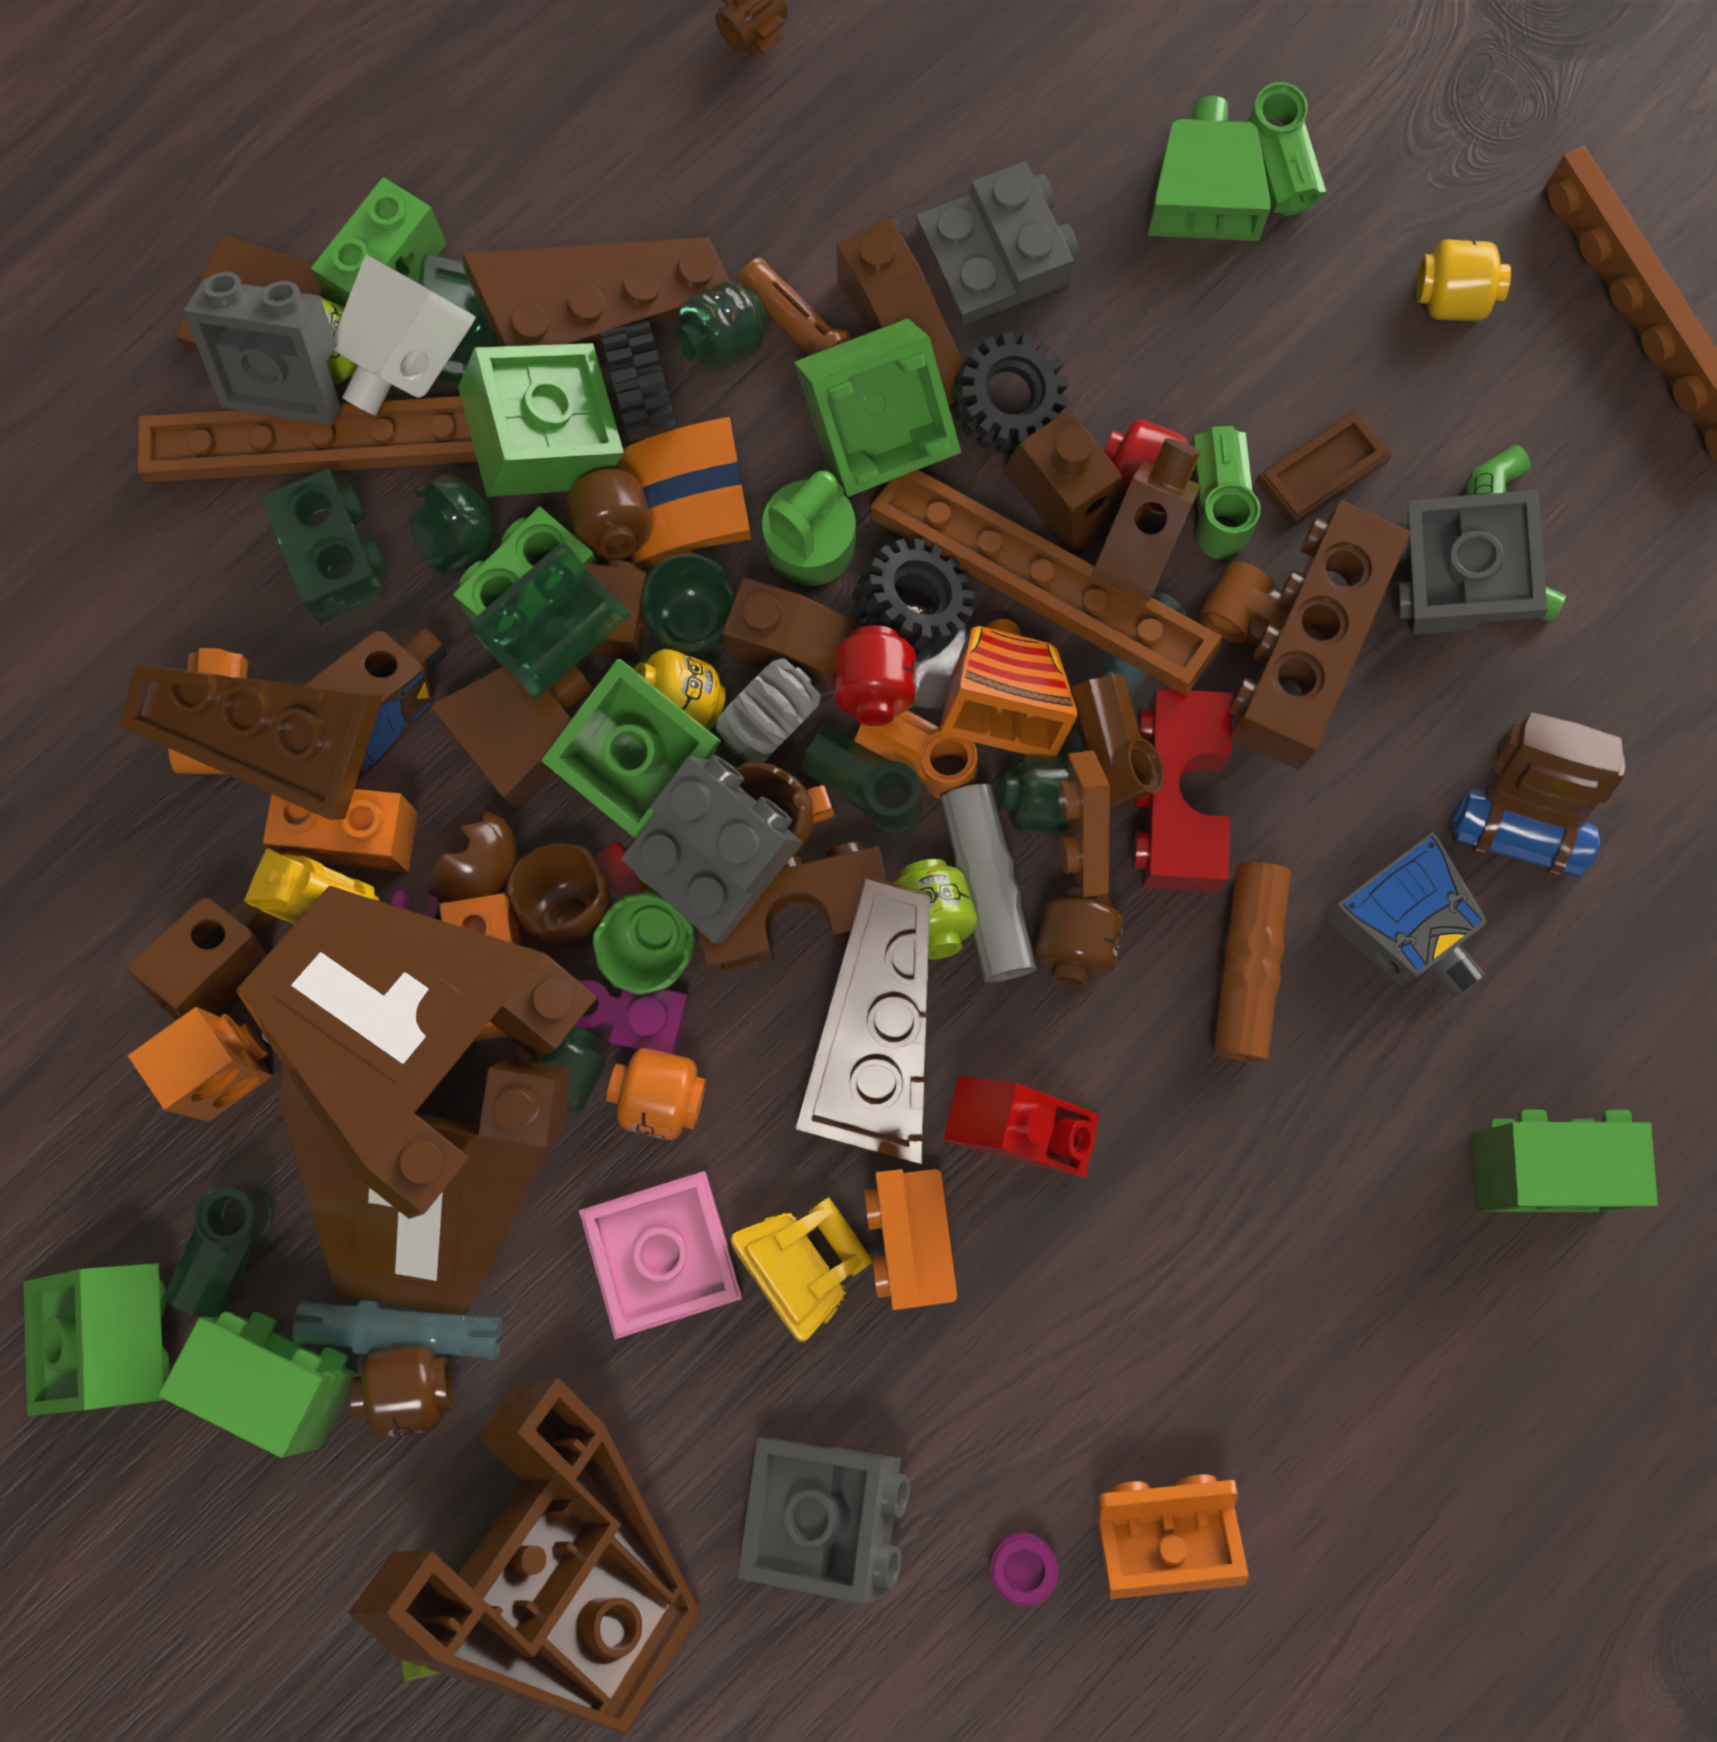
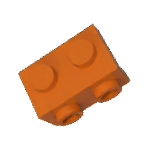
M903 1169L876 1172L877 1188L864 1189L869 1230L882 1228L885 1256L872 1257L877 1298L890 1297L892 1310L954 1302L957 1299V1289L941 1172L937 1169L903 1173Z
M1200 1474L1185 1477L1179 1480L1176 1486L1149 1488L1147 1483L1134 1481L1115 1485L1109 1490V1493L1100 1494L1096 1522L1109 1600L1246 1585L1249 1574L1235 1512L1238 1498L1236 1482L1234 1480L1217 1481L1216 1477L1212 1475Z

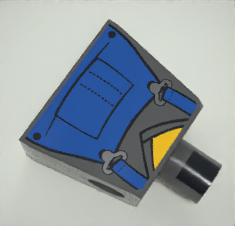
M1433 832L1342 900L1324 916L1331 926L1390 978L1402 986L1430 968L1454 998L1485 975L1461 945L1463 941L1486 924L1485 916L1440 840Z

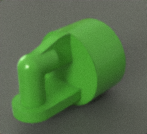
M818 471L808 480L790 483L778 490L766 505L762 519L765 549L770 564L780 576L795 584L817 586L836 579L848 568L856 549L855 514L851 503L844 495V487L837 483L833 474L828 471Z

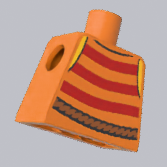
M1008 619L992 621L986 627L977 626L971 628L951 674L940 723V735L1054 761L1078 716L1058 649L1051 643L1021 636L1019 626Z

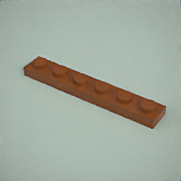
M1585 145L1563 155L1544 188L1548 193L1550 205L1558 216L1563 217L1579 241V248L1584 259L1589 264L1594 265L1610 289V296L1614 306L1628 317L1641 338L1645 354L1651 361L1658 364L1673 387V394L1677 404L1683 411L1690 414L1705 437L1709 454L1717 461V348Z
M460 396L383 401L376 416L351 403L340 404L342 410L332 426L238 410L139 416L138 474L147 483L478 461Z
M920 470L891 480L870 506L873 521L911 542L913 539L924 540V549L928 552L934 544L944 549L940 555V558L947 562L954 556L960 562L957 568L1185 696L1188 695L1220 649L1221 635L1153 598L1149 601L1092 577L1095 566Z

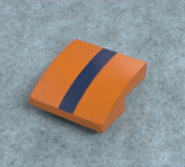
M730 417L670 430L623 448L624 454L616 465V469L632 474L641 483L653 524L650 539L638 552L631 555L632 564L642 568L693 559L692 549L751 539Z

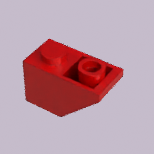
M958 1076L943 1140L987 1155L1086 1178L1090 1155L1095 1145V1133L1099 1114L1018 1083Z

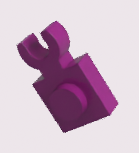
M579 981L597 996L598 1008L594 1014L586 1017L582 1016L574 1027L582 1031L593 1032L600 1030L606 1025L612 1026L609 1043L612 1046L633 1051L641 1048H651L671 1054L676 1053L689 1001L687 994L663 989L637 995L622 990L621 996L618 998L611 996L606 988L596 981Z

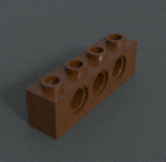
M1342 500L1339 501L1327 521L1319 517L1315 518L1300 548V552L1309 556L1302 573L1294 569L1291 571L1276 602L1277 605L1286 609L1279 626L1271 623L1267 625L1252 658L1262 662L1254 681L1246 677L1243 679L1229 707L1228 713L1238 717L1229 736L1230 739L1297 770H1300L1317 751L1411 531ZM1326 571L1340 574L1346 580L1348 587L1335 584L1328 577ZM1302 624H1311L1319 628L1324 634L1326 641L1311 638L1304 631ZM1278 677H1286L1295 681L1302 691V696H1294L1284 691L1278 682Z

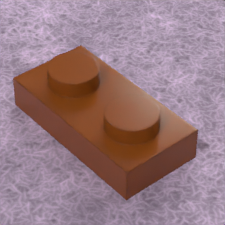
M1094 750L1069 753L1068 780L1059 781L1058 785L1061 813L1064 820H1068V834L1059 836L1061 865L1065 874L1074 873L1083 898L1109 894L1110 784Z

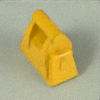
M267 848L253 876L244 901L267 914L295 925L329 885L379 901V898L374 895V887L367 883L342 875L308 857L300 855L298 857L289 853L280 854Z
M830 1197L819 1203L808 1212L809 1215L796 1221V1216H792V1213H782V1215H777V1217L765 1218V1221L739 1230L732 1234L731 1237L733 1250L797 1342L808 1340L822 1322L827 1324L838 1310L837 1305H840L839 1302L841 1300L842 1302L844 1301L843 1296L846 1295V1292L843 1290L845 1287L844 1285L841 1286L840 1283L850 1274L853 1277L873 1263V1259ZM817 1227L842 1261L841 1264L831 1270L807 1237Z

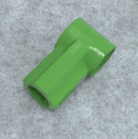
M1274 82L1265 86L1258 93L1247 122H1251L1258 128L1273 213H1281L1285 217L1304 212L1312 205L1321 202L1325 197L1326 189L1304 122L1308 112L1307 99L1303 92L1295 85L1286 82ZM1265 118L1277 119L1284 126L1272 125Z
M1233 426L1211 427L1208 431L1194 435L1191 441V446L1201 452L1193 470L1194 481L1201 486L1196 496L1199 520L1196 525L1195 539L1198 547L1204 554L1213 559L1229 560L1243 553L1260 517L1261 506L1258 497L1252 491L1246 433L1235 430ZM1215 517H1229L1235 520L1239 527H1226L1220 524Z

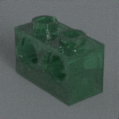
M327 468L259 497L304 606L320 625L388 596L380 575L389 572V568L375 538L372 537L364 540L358 522L367 519V516L352 485L341 488L330 469ZM321 511H330L328 518L323 523L317 526H308L310 519L315 514ZM342 563H353L350 572L346 576L336 580L329 579L335 567Z

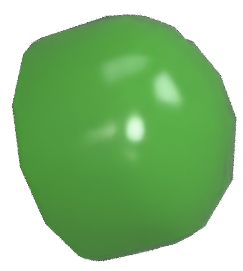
M647 889L624 895L608 909L594 932L592 944L597 968L616 988L637 995L663 990L678 979L693 957L697 944V938L695 937L697 929L654 890Z

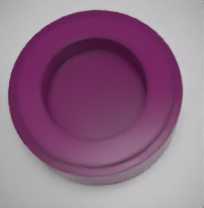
M1017 1532L1007 1535L996 1544L989 1560V1574L994 1588L1007 1602L1017 1606H1033L1044 1601L1054 1590L1058 1579V1563L1053 1551L1043 1539L1031 1533Z

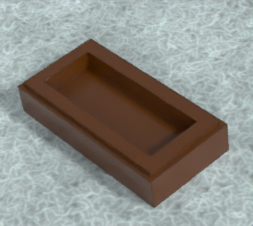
M1355 408L1260 472L1255 482L1293 528L1387 464L1393 454Z

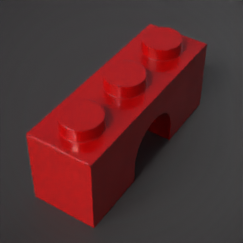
M1156 689L1148 709H1139L1137 724L1140 736L1153 745L1159 754L1164 770V783L1161 790L1134 801L1135 807H1145L1144 831L1134 832L1132 846L1133 869H1143L1142 888L1218 892L1228 881L1230 816L1205 815L1192 809L1181 795L1179 780L1182 775L1194 770L1221 771L1232 754V739L1229 736L1232 732L1233 714L1228 713V710L1233 700V693L1190 690L1188 695L1185 696L1174 689Z

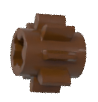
M723 0L725 4L719 7V12L715 17L716 24L725 41L735 51L742 53L747 49L750 54H753L758 50L762 55H765L784 40L779 30L785 24L784 20L788 16L784 0Z

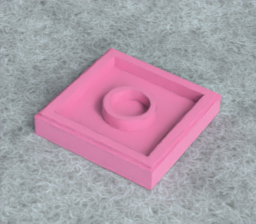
M703 1171L579 1210L614 1339L744 1299L707 1172Z

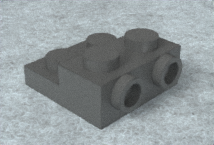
M1026 160L971 181V193L969 195L916 215V229L961 326L1070 284L1074 259L1079 256L1075 234L1068 223L1057 225L1050 211L1055 206L1051 184L1044 173L1034 176Z
M220 272L205 278L183 312L220 408L332 426L342 409L327 365V360L335 349L336 343L321 296L300 293L299 287L290 281H277L266 287L242 284L240 277L231 272Z
M1539 490L1408 501L1407 523H1397L1396 525L1411 531L1399 558V561L1409 560L1410 581L1398 582L1400 619L1412 618L1413 635L1478 631L1479 622L1545 618L1547 613Z
M689 755L651 804L650 808L656 814L621 860L711 942L724 943L803 842L787 829L792 819L781 808L764 797H760L758 801H755L739 787L744 781V777L733 766L716 755H712L709 760Z
M769 1437L757 1438L737 1579L860 1604L884 1600L885 1589H892L895 1586L901 1568L900 1548L891 1545L894 1516H903L910 1496L909 1478L905 1474H899L901 1458L840 1447L828 1448Z

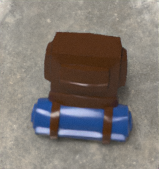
M1531 712L1523 722L1513 724L1504 740L1500 741L1493 760L1492 770L1495 774L1491 777L1485 791L1470 789L1466 795L1461 797L1455 810L1451 812V837L1454 841L1471 845L1474 850L1473 852L1486 854L1489 851L1544 867L1548 874L1557 877L1564 872L1581 878L1584 871H1587L1591 864L1595 862L1600 846L1597 827L1587 822L1589 815L1597 804L1605 803L1612 796L1613 791L1619 786L1624 777L1625 756L1623 755L1622 738L1579 723Z

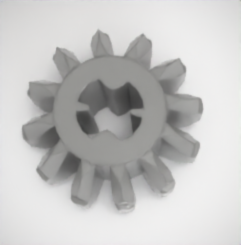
M785 658L774 660L725 708L724 712L717 718L716 731L725 740V745L737 757L741 756L747 762L764 763L819 706L821 694L811 684L812 680L799 667L795 668Z

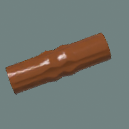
M1264 862L1239 863L1236 867L1230 922L1224 943L1225 960L1220 974L1221 992L1213 1054L1216 1056L1246 1062L1261 1063L1269 1060L1276 996L1281 982L1280 964L1285 950L1284 930L1292 873L1290 869L1284 866Z

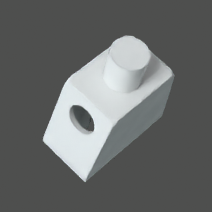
M366 254L334 337L336 343L334 351L358 365L342 398L376 416L392 385L417 398L426 395L471 327L476 316Z

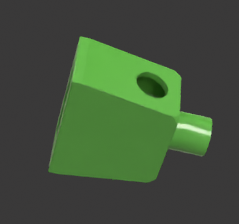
M1219 96L1199 98L1193 104V120L1178 119L1171 124L1148 225V236L1259 241L1270 212V196L1258 128L1251 122L1228 121V102L1224 98Z

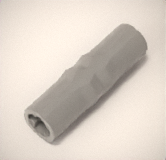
M975 784L949 791L942 795L940 801L954 855L955 868L962 871L967 878L977 913V924L972 934L983 979L985 982L990 983L1000 982L1037 970L1022 910L1021 889L1014 877V860L1006 845L992 786L989 784Z

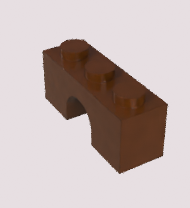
M852 842L827 850V858L802 864L800 857L790 858L724 943H713L699 931L706 966L711 976L772 962L773 957L768 940L771 922L780 911L793 905H807L820 911L830 925L834 945L847 944L866 875L887 881L879 847L875 846L864 849L863 843Z

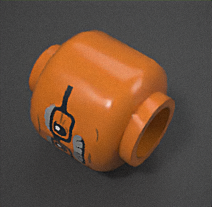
M641 1048L632 1055L628 1066L616 1063L611 1075L606 1101L618 1104L616 1116L621 1128L663 1140H674L679 1137L684 1128L694 1130L707 1079L697 1077V1065L690 1058L651 1048Z

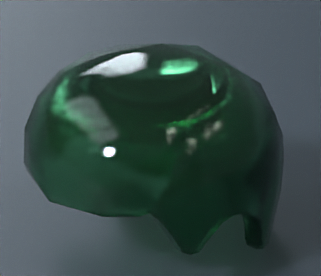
M442 475L426 482L425 485L415 490L416 496H424L425 501L423 506L410 516L409 524L417 548L428 566L443 577L466 570L476 562L482 561L491 549L494 527L490 507L479 490L455 475Z
M695 553L669 556L650 570L642 590L641 604L645 623L653 638L662 648H668L688 656L710 653L724 642L722 633L732 609L735 595L721 565Z

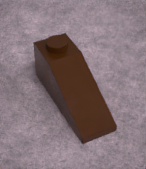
M888 217L836 244L838 281L869 333L907 318L910 319L930 337L949 409L956 407L958 401L951 400V390L957 383L954 379L964 362L918 262L891 218Z
M743 577L722 635L729 659L764 669L772 661L785 658L795 668L799 667L812 680V685L833 691L835 649L844 639L850 637L854 630L860 628L862 624L803 595ZM916 661V672L920 661Z

